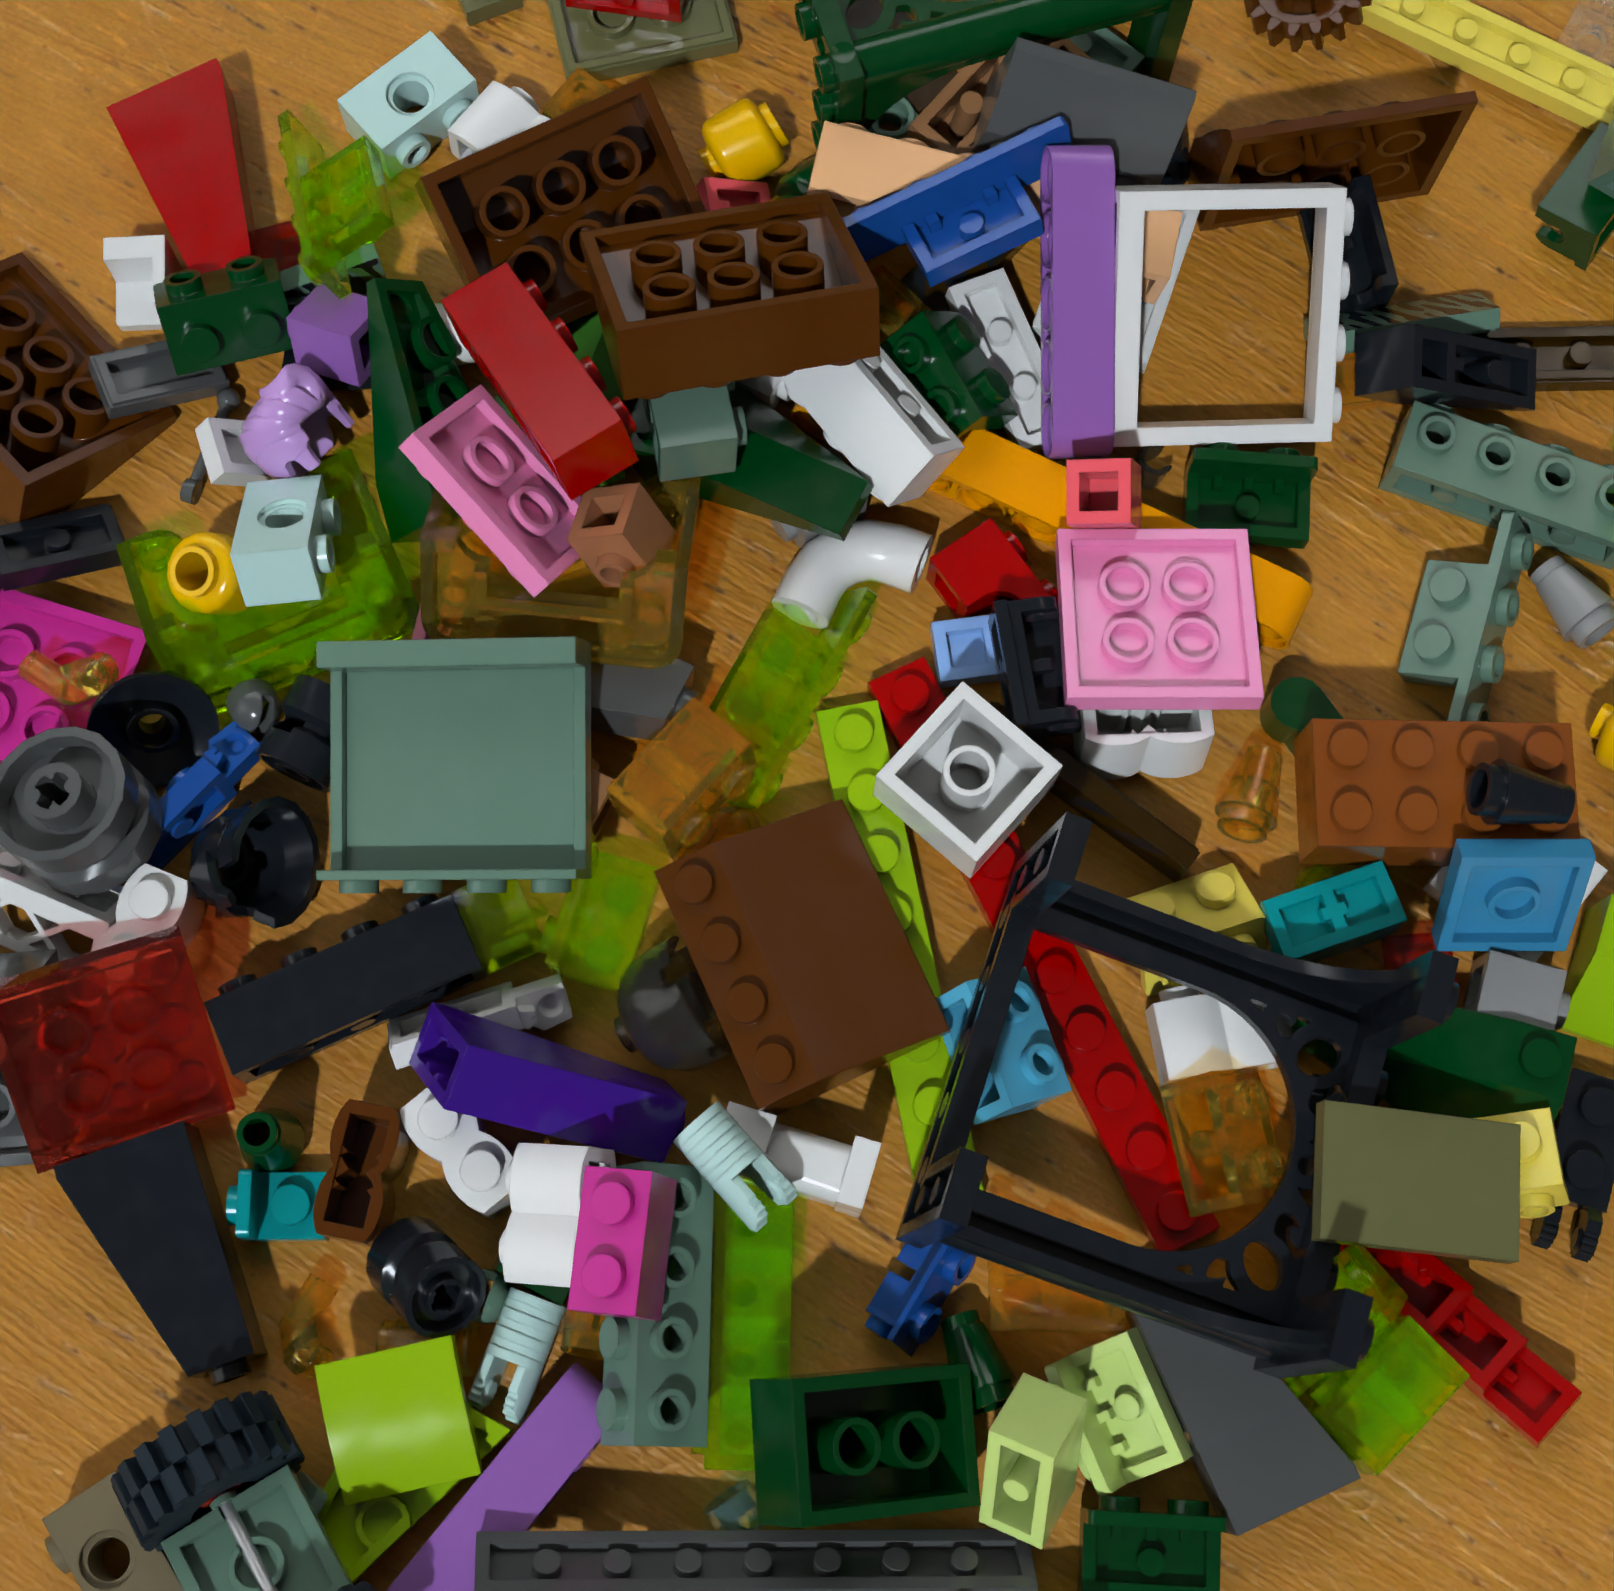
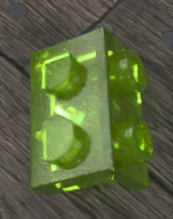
M592 842V879H572V892H567L560 916L550 915L541 936L539 952L547 954L545 964L550 973L553 975L560 974L563 978L625 995L659 888V882L654 871L660 868L602 852L599 850L598 844Z

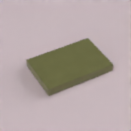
M546 0L568 88L738 52V39L727 0H685L681 23L566 7L565 0Z
M1330 1100L1316 1103L1311 1241L1503 1264L1519 1262L1521 1124Z

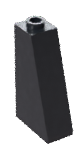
M182 1120L54 1166L56 1180L186 1375L192 1378H206L210 1376L212 1386H216L252 1373L250 1361L268 1355L199 1128Z

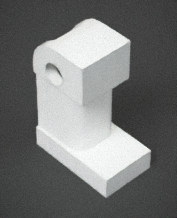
M729 1101L727 1106L728 1113L793 1184L798 1196L832 1206L834 1211L859 1218L882 1143L855 1135L853 1145H849L777 1123V1115ZM745 1172L740 1175V1178L746 1184L758 1187Z

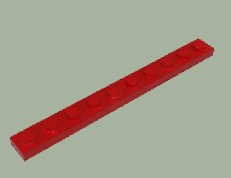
M924 656L869 681L867 685V690L872 700H877L879 703L882 720L898 751L946 700ZM1015 830L971 879L960 871L992 935L1014 866L1026 853ZM1033 930L1022 967H1026L1033 988L1039 997L1041 1009L1056 1049L1062 1058L1064 1070L1072 1091L1153 1249L1175 1251L1220 1228L1210 1205L1074 944Z

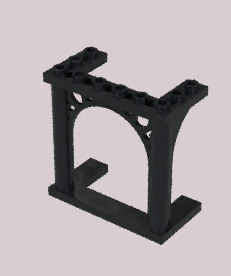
M1066 812L1014 866L895 1240L920 1249L935 1242L942 1243L1256 1358L1253 1370L1278 1379L1356 1369L1357 1362L1365 1358L1372 1344L1374 1322L1369 1319L1374 1298L1349 1288L1334 1290L1339 1271L1338 1264L1333 1262L1337 1244L1311 1241L1315 1141L1314 1144L1310 1143V1141L1315 1139L1316 1115L1310 1111L1308 1106L1310 1094L1312 1091L1328 1089L1327 1096L1323 1100L1378 1106L1385 1095L1388 1085V1073L1383 1070L1388 1049L1442 1025L1452 1016L1460 994L1459 985L1454 983L1459 959L1433 949L1395 970H1362L1335 967L1273 953L1075 880L1093 821ZM1033 930L1209 995L1240 1015L1264 1041L1278 1065L1287 1090L1291 1111V1140L1287 1162L1273 1195L1255 1218L1241 1230L1225 1240L1200 1249L1186 1251L1146 1249L979 1189L989 1157L965 1147ZM1254 1004L1261 1006L1263 1009L1260 1011ZM1277 1016L1282 1018L1289 1026L1294 1025L1296 1020L1306 1023V1026L1297 1029L1288 1038H1285L1278 1032ZM1324 1040L1335 1048L1337 1053L1336 1062L1327 1074L1309 1076L1298 1068V1052L1309 1041ZM1301 1157L1309 1160L1305 1175L1298 1170L1297 1166L1298 1160ZM1281 1214L1289 1216L1293 1221L1292 1226L1286 1228L1287 1245L1274 1232L1276 1221ZM1251 1242L1265 1247L1277 1264V1283L1270 1291L1255 1285L1245 1270L1243 1254L1246 1246ZM1215 1259L1225 1262L1226 1275L1234 1291L1223 1287L1225 1277L1216 1279L1206 1275L1209 1265ZM1187 1266L1188 1274L1176 1270V1267Z

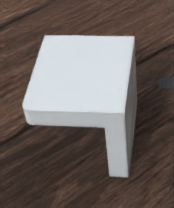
M147 235L103 238V261L116 282V324L119 329L124 332L161 330L162 326L156 310L153 286L162 283L168 275L179 271V261L166 236Z

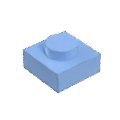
M990 614L931 622L930 635L940 688L957 687L962 681L967 685L999 681L988 625Z

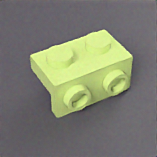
M1137 1326L1045 1366L1044 1370L1048 1383L1059 1385L1069 1392L1088 1399L1078 1466L1085 1478L1093 1483L1100 1497L1111 1494L1130 1482L1185 1462L1194 1456Z

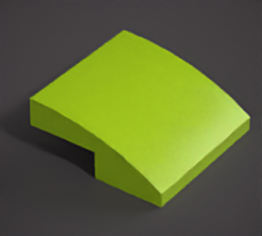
M448 1335L314 1366L326 1432L345 1506L477 1476L483 1473L471 1405H467L455 1336Z

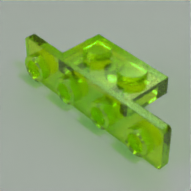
M287 109L278 115L282 139L278 142V147L286 161L288 176L284 179V182L292 197L295 213L291 215V221L299 235L301 252L298 253V261L304 273L315 285L321 286L325 284L342 300L352 293L345 256L363 245L377 241L386 230L395 225L380 154L377 148L364 135L326 160L324 148L320 142Z
M864 587L845 591L837 604L828 627L821 629L817 637L776 608L763 611L704 715L754 749L726 798V803L735 809H757L760 805L766 804L778 791L783 780V773L780 770L790 752L800 747L808 737L813 726V719L810 716L820 698L828 695L838 683L843 672L840 662L849 646L856 643L870 626L872 614L869 613V610L877 598V594L871 589Z

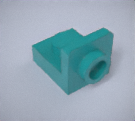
M239 1169L238 1185H230L227 1192L226 1218L228 1225L235 1226L236 1237L246 1241H329V1238L316 1233L313 1220L315 1196L327 1172H259L254 1169Z

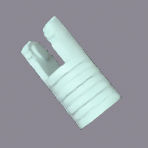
M719 1101L699 1115L673 1141L677 1148L680 1149L751 1231L757 1233L768 1223L767 1215L769 1213L765 1210L766 1207L762 1205L761 1200L756 1198L755 1193L740 1178L743 1172L778 1206L783 1204L787 1206L798 1196L793 1184Z
M510 1287L468 1394L467 1404L481 1410L490 1405L495 1393H497V1387L501 1383L508 1362H512L518 1366L508 1389L509 1393L505 1397L502 1413L505 1415V1420L520 1425L525 1419L567 1308Z

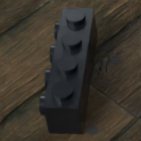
M437 894L419 897L402 907L403 915L381 925L376 920L360 923L341 934L340 937L343 942L318 952L316 947L298 950L284 957L279 962L281 966L279 970L258 979L255 974L243 975L221 985L218 988L220 995L204 1002V1005L232 1075L248 1084L487 978L488 974L459 907L451 894L439 899Z

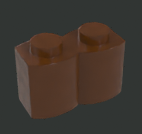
M349 1099L340 1110L334 1122L330 1139V1154L333 1166L322 1179L314 1201L313 1220L317 1234L333 1240L371 1247L376 1237L387 1226L392 1224L395 1213V1191L392 1182L403 1170L411 1146V1138L403 1126L398 1109Z

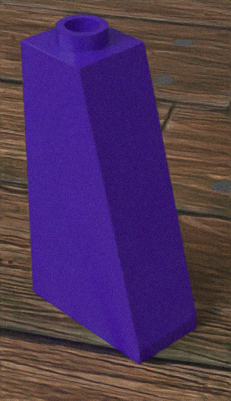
M432 1002L409 1064L445 1110L598 1148L611 1149L614 1152L658 1163L665 1162L671 1144L683 1131L685 1125L687 1101L661 1078Z

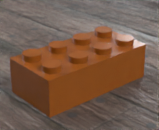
M1312 718L1294 739L1300 864L1369 865L1382 860L1384 865L1449 866L1456 839H1580L1571 723ZM1496 759H1503L1556 780L1561 784L1571 785L1575 791V807L1571 818L1565 824H1485L1480 816L1470 814L1466 804L1467 786L1474 768L1482 762L1491 764Z

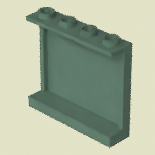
M576 636L316 642V668L330 671V870H316V880H339V893L349 894L379 893V880H403V893H443V880H467V893H507L508 879H531V893L572 892V879H592L591 642Z

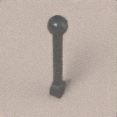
M232 388L220 390L217 394V405L219 408L215 418L228 419L230 412L238 409L241 398L236 390ZM202 452L199 454L190 478L185 479L180 490L181 501L192 505L197 504L201 497L202 481L207 471Z

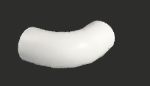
M874 519L855 521L844 541L820 534L804 544L786 569L771 603L780 614L804 626L823 629L828 627L844 592L857 583L867 581L878 582L912 594L927 564L933 544V535L903 524Z

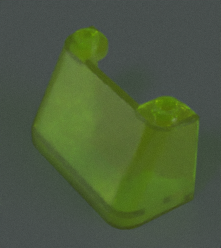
M351 449L322 460L320 466L312 471L308 470L304 475H322L328 499H337L342 518V533L340 536H333L336 559L335 571L326 574L323 596L320 600L252 606L232 616L194 613L178 603L171 594L167 581L169 558L175 546L183 539L179 534L170 530H154L116 544L146 642L159 665L165 672L184 676L198 684L211 698L217 715L228 712L225 704L227 695L240 682L254 678L268 681L275 691L292 685L299 674L314 676L326 671L316 668V642L400 640L414 629L420 609Z

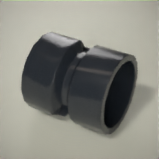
M299 674L281 704V708L286 715L283 721L271 722L254 754L281 774L307 787L327 793L330 792V684L308 675Z
M414 1216L402 1218L394 1222L376 1237L368 1252L366 1272L371 1285L394 1307V1310L410 1328L420 1336L435 1339L454 1335L466 1328L479 1314L486 1298L487 1286L482 1269L431 1219Z

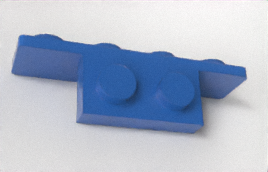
M1058 116L1041 125L1032 126L1022 134L984 152L975 153L963 162L927 179L915 181L907 188L869 206L860 207L842 219L865 262L906 243L929 286L933 287L1044 234L1042 219L1023 187L1040 180L1042 153L1046 145H1072L1069 126L1062 116Z

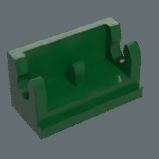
M1600 122L1540 202L1535 214L1543 222L1558 228L1564 234H1559L1552 228L1543 225L1536 233L1537 239L1548 248L1575 261V266L1583 270L1587 269L1614 232V199L1587 184L1608 129V125Z

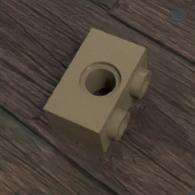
M119 1471L112 1472L42 1519L50 1534L45 1539V1546L51 1559L64 1574L73 1573L82 1591H184L165 1551L157 1552L155 1548L148 1552L141 1547L111 1486L112 1475ZM113 1538L124 1542L130 1553L129 1566L121 1577L110 1574L103 1563L104 1549Z

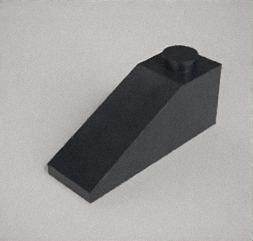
M1416 323L1356 334L1354 396L1395 404L1412 405L1414 401H1418L1424 404L1439 403L1448 407L1532 411L1535 410L1537 349Z

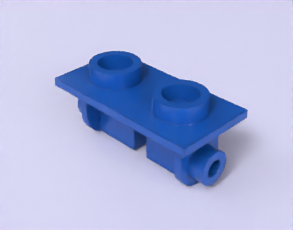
M935 1242L922 1249L905 1243L896 1259L916 1272L909 1282L889 1270L870 1304L865 1309L870 1316L864 1326L883 1339L887 1340L888 1338L912 1357L919 1344L928 1342L936 1332L942 1318L941 1307L953 1286L960 1285L969 1276L975 1264V1255L939 1242Z

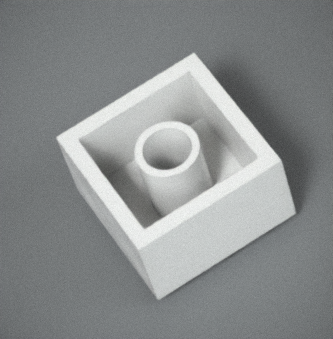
M962 681L876 775L873 796L971 879L1054 786L1063 765Z

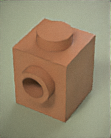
M637 482L597 487L585 492L582 495L567 541L604 588H624L631 585L660 582L676 531L641 483Z

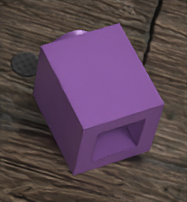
M320 283L286 317L287 331L291 339L296 364L308 366L316 374L360 387L371 375L367 296Z

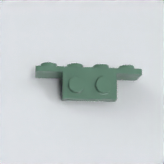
M1516 511L1502 512L1488 564L1438 560L1427 561L1398 673L1404 682L1456 687L1447 721L1490 722V709L1487 702L1492 683H1499L1503 675L1505 653L1502 644L1506 628L1514 626L1518 617L1519 594L1517 586L1521 570L1527 571L1529 569L1534 553L1533 536L1527 533Z

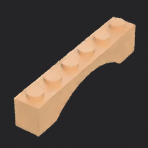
M824 121L806 195L828 192L839 214L844 218L860 207L874 204L907 188L915 181L927 179L963 162L973 154L961 153L957 155L930 148L924 142L914 138L895 139L871 133L865 127L855 123L845 122L836 124ZM1040 180L1023 188L1040 215ZM1175 210L1145 211L1142 302L1155 304L1170 280L1183 212Z

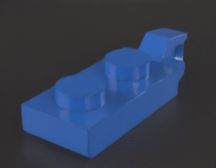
M235 721L209 739V750L204 752V757L202 756L192 767L179 771L168 783L165 794L159 799L163 808L161 836L147 864L163 870L205 825L238 794L233 786L260 760L254 754L260 743L245 729L239 727Z

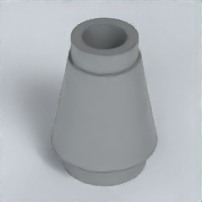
M1559 555L1544 562L1530 576V581L1535 585L1564 641L1573 640L1580 649H1585L1598 642L1614 628V599L1570 564H1567Z

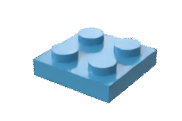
M1456 839L1431 931L1436 950L1566 951L1596 860L1590 839Z

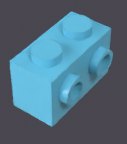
M1026 967L1021 968L973 1121L975 1126L1034 1109L1072 1090L1064 1070L1062 1058L1056 1049L1041 1009L1039 997L1033 988ZM979 978L966 981L936 998L952 1031L942 1036L951 1062Z

